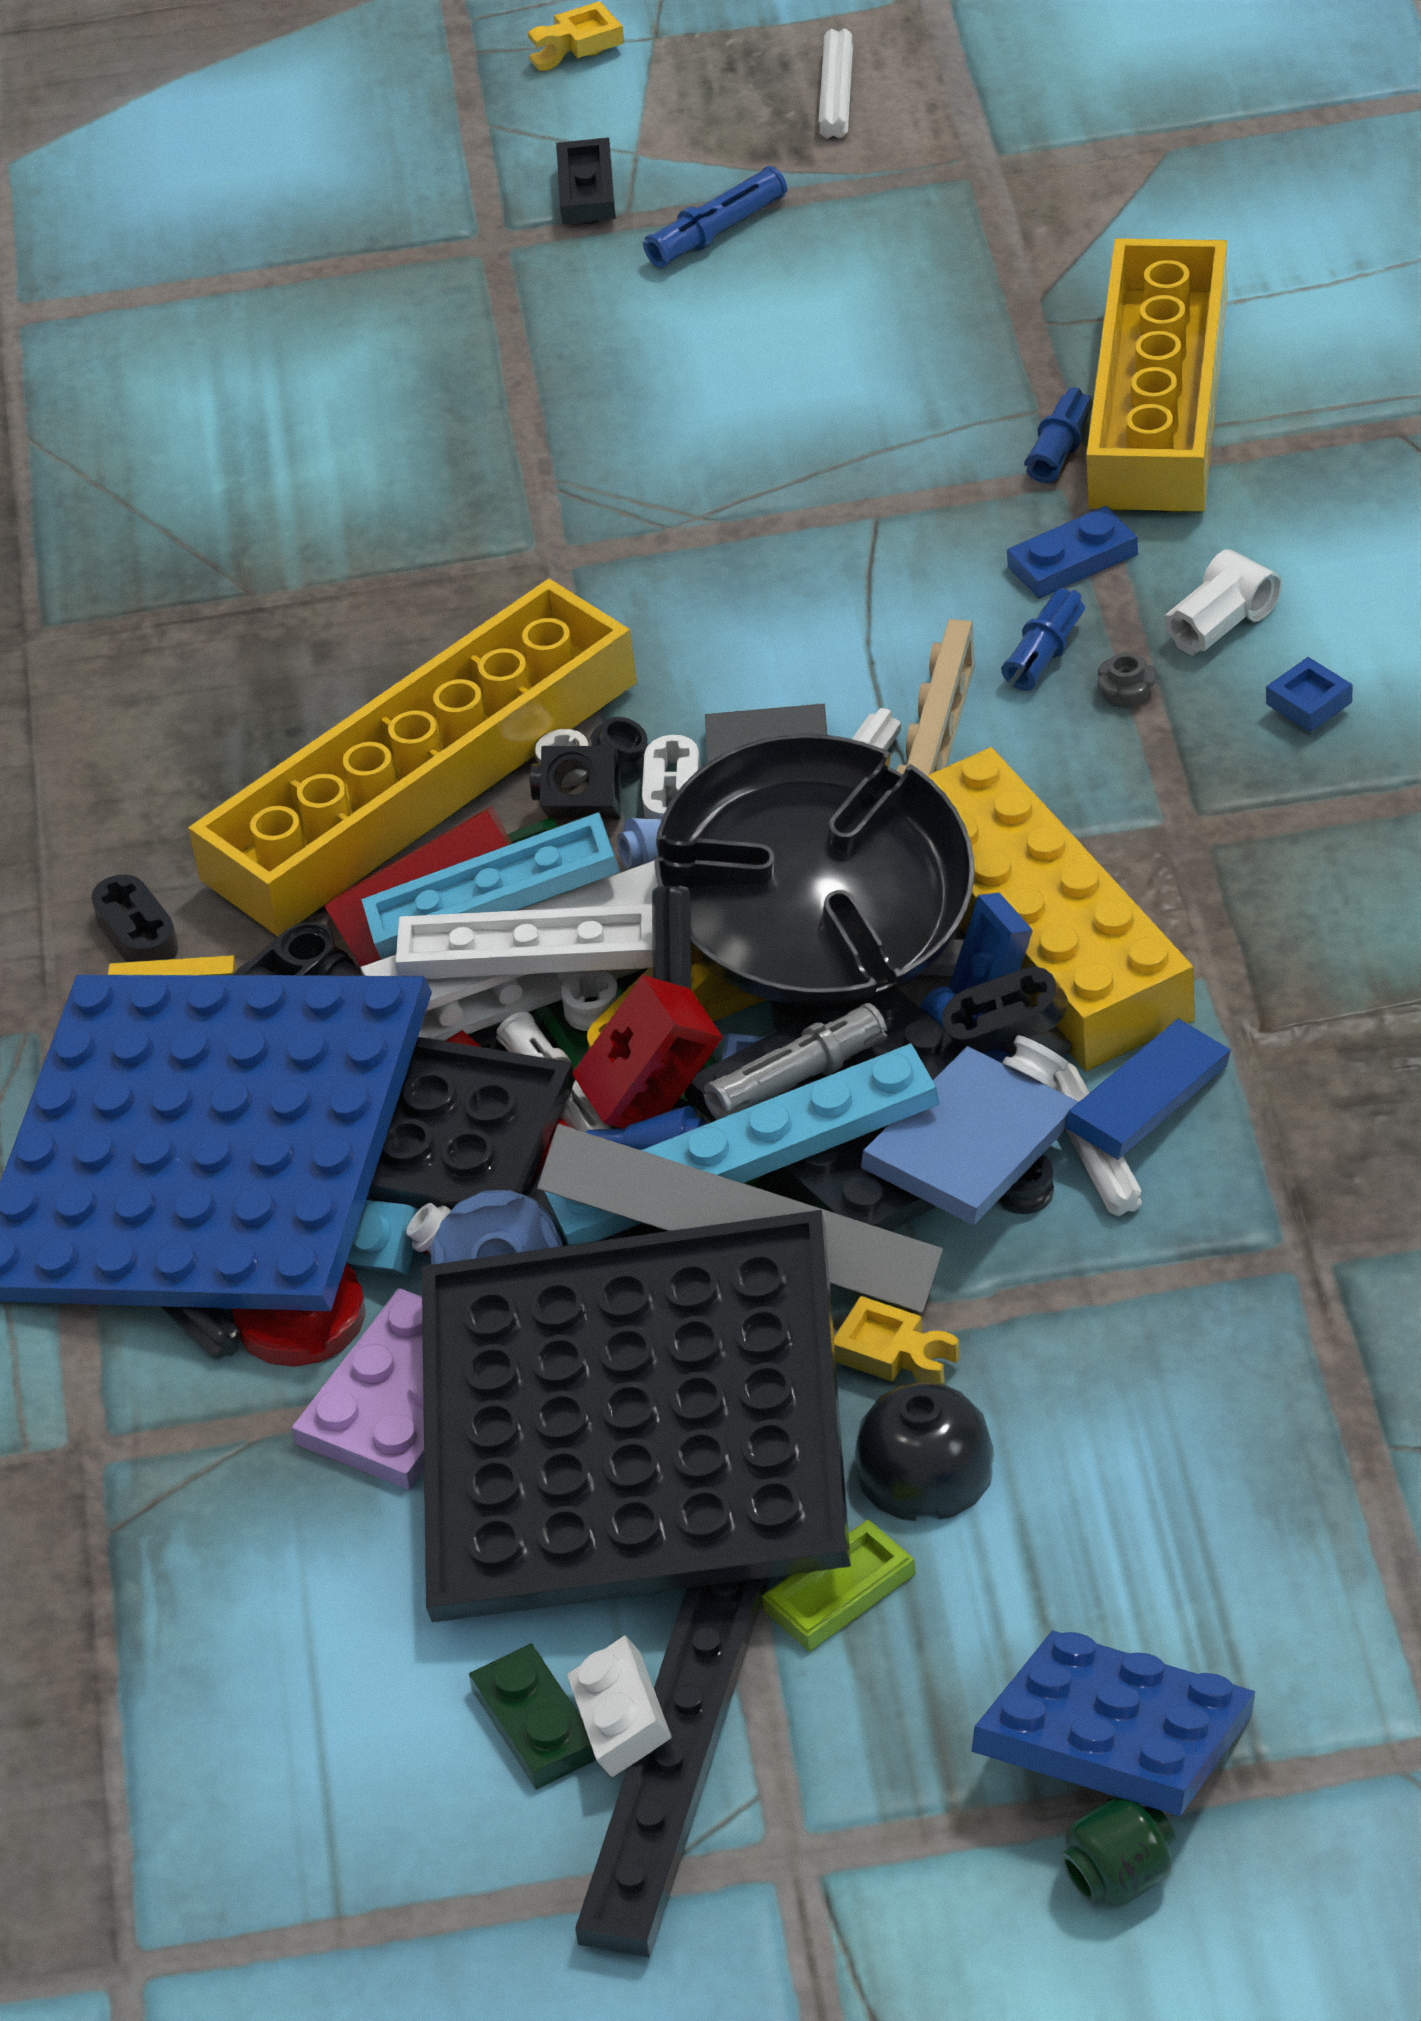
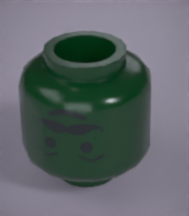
M1114 1796L1067 1828V1850L1061 1853V1861L1074 1886L1089 1902L1095 1903L1102 1900L1112 1907H1121L1170 1875L1172 1855L1168 1845L1176 1840V1836L1169 1820L1161 1810L1148 1806L1142 1807L1138 1803Z

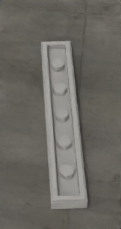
M561 1124L556 1126L536 1188L665 1231L822 1210L826 1225L830 1284L919 1313L924 1311L943 1250L941 1247Z

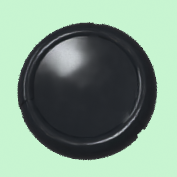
M794 734L761 739L725 752L708 762L695 772L672 798L663 814L656 837L658 857H655L654 863L657 887L683 886L689 889L691 954L710 972L728 984L762 999L802 1007H833L864 1002L872 999L875 995L892 992L915 979L944 953L959 930L972 894L974 856L971 840L957 809L936 783L912 764L906 767L903 774L890 768L891 753L882 748L845 737L823 734Z

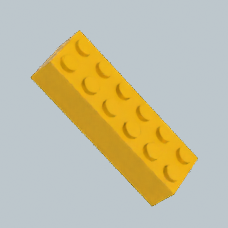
M1115 238L1086 454L1089 509H1099L1107 506L1109 509L1116 511H1205L1228 298L1227 240Z
M992 747L927 775L953 803L965 824L971 840L974 856L973 888L966 915L959 928L966 935L978 895L998 892L1031 927L1033 931L1020 970L1029 967L1045 968L1064 989L1068 998L1067 1010L1056 1026L1072 1043L1068 1052L1085 1072L1152 1041L1178 1018L1187 1024L1195 1020L1194 966ZM1041 991L1032 995L1033 1005L1037 1006V996L1042 993Z

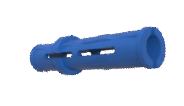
M766 166L761 172L728 189L699 208L692 206L682 210L678 214L676 221L644 238L643 247L646 256L653 265L658 268H664L671 261L693 248L703 250L711 245L714 236L746 219L770 203L785 197L787 184L783 175L775 167Z

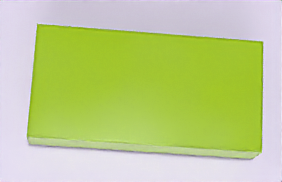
M869 1519L849 1532L851 1567L792 1574L762 1595L763 1611L809 1652L916 1574L914 1558Z

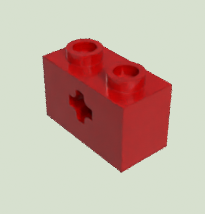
M642 975L572 1072V1075L604 1124L626 1128L629 1124L670 1112L721 1042L723 1036L690 988Z

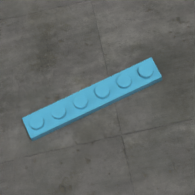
M910 1043L641 1151L745 1183L940 1105L936 1085ZM544 1192L548 1207L567 1245L599 1241L642 1224Z

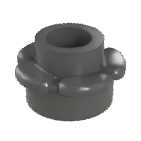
M1124 652L1114 655L1100 665L1098 668L1099 678L1097 684L1103 691V696L1107 702L1117 707L1128 708L1138 706L1149 698L1151 686L1155 684L1157 675L1154 667L1147 665L1144 658L1134 653Z

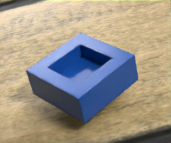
M1307 657L1266 686V705L1305 730L1312 732L1352 703L1353 684L1310 657Z

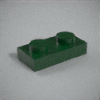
M532 1643L468 1673L472 1692L536 1790L596 1761L581 1716Z

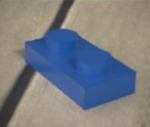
M1104 506L1008 548V568L1039 599L1055 592L1059 588L1069 586L1138 555V537L1107 506Z
M999 892L978 895L948 987L955 994L1013 973L1021 968L1033 930Z

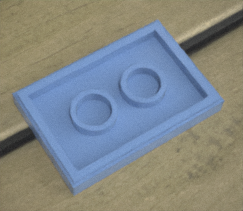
M967 1046L933 1080L937 1087L940 1105L888 1125L863 1150L861 1168L975 1225L1066 1130L1065 1123L1068 1111L1079 1101Z

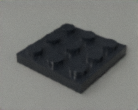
M418 1037L366 1200L405 1204L419 1210L426 1204L432 1203L437 1208L446 1206L452 1210L460 1201L482 1191L511 1190L524 1195L574 1085L575 1078L572 1075L574 1071L572 1062Z

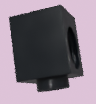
M541 746V764H532L531 798L533 801H540V807L548 818H584L598 812L601 818H621L623 759L615 746ZM582 769L590 773L589 784L583 792L577 795H566L561 792V782L569 772Z

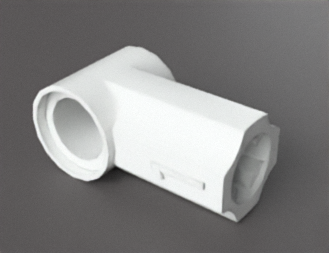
M1225 549L1218 553L1210 562L1204 574L1202 585L1165 614V630L1172 636L1177 648L1192 656L1199 651H1206L1244 618L1253 622L1266 618L1279 599L1282 588L1281 576L1231 549Z

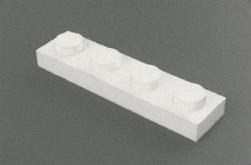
M652 904L399 917L396 951L398 976H424L425 979L653 968Z

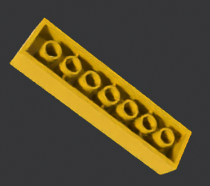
M548 578L189 826L188 830L199 880L279 937L284 931L303 921L332 898L348 889L535 756L536 743L542 736L558 729H573L635 685L637 678L630 629Z

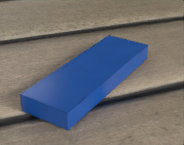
M1178 1018L1068 1111L1065 1128L1119 1160L1227 1067L1231 1049Z

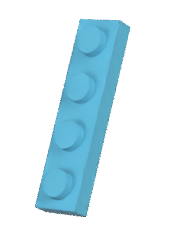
M598 812L361 900L375 947L382 960L396 954L399 917L516 911L620 872L606 828Z

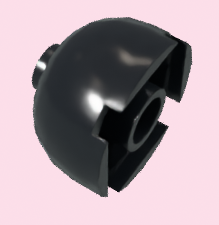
M922 1381L900 1385L880 1396L861 1420L855 1448V1462L859 1482L865 1496L877 1509L901 1520L916 1521L915 1512L927 1514L938 1511L939 1520L954 1517L975 1505L991 1484L994 1450L984 1415L958 1390L942 1383Z

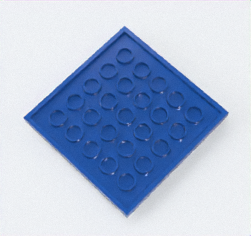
M76 975L0 1181V1302L331 1311L432 994L425 977Z

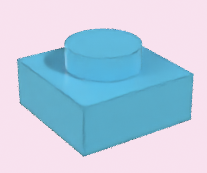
M366 1200L346 1263L355 1269L408 1275L414 1248H412V1238L406 1234V1229L419 1209L405 1204Z

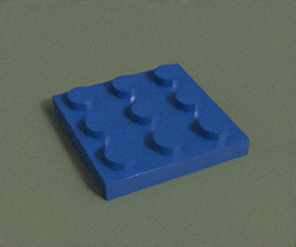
M1052 1630L975 1725L971 1752L1181 1816L1251 1718L1255 1691L1233 1685L1230 1680L1218 1674L1193 1673L1164 1664L1161 1659L1151 1654L1140 1652L1127 1653L1097 1644L1092 1638L1081 1633H1060Z

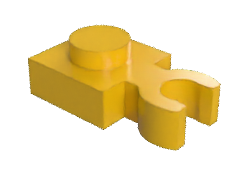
M860 1296L834 1337L835 1359L837 1363L892 1382L901 1368L912 1371L913 1376L918 1382L944 1384V1366L937 1361H932V1359L944 1358L955 1363L960 1359L959 1339L953 1334L945 1331H929L923 1334L921 1316Z

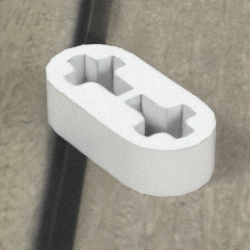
M672 734L655 739L647 746L644 754L642 785L645 819H662L667 809V798H673L681 786L701 768L698 747L692 739L683 735ZM677 763V772H666L669 764Z

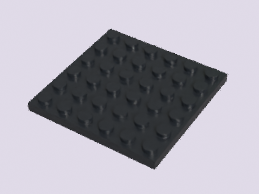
M822 1210L422 1266L426 1609L432 1623L851 1567L826 1225Z

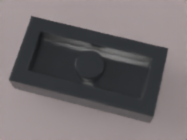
M609 137L556 143L562 224H592L600 220L616 219Z

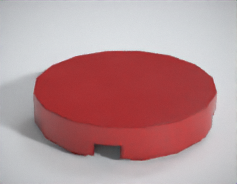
M347 1263L331 1311L232 1308L234 1322L242 1333L240 1341L248 1352L269 1364L291 1367L319 1363L343 1351L360 1333L366 1316L362 1286L357 1281L356 1274Z

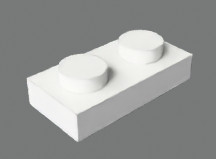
M626 1635L605 1649L592 1653L580 1666L567 1674L595 1758L612 1778L672 1738L641 1652Z

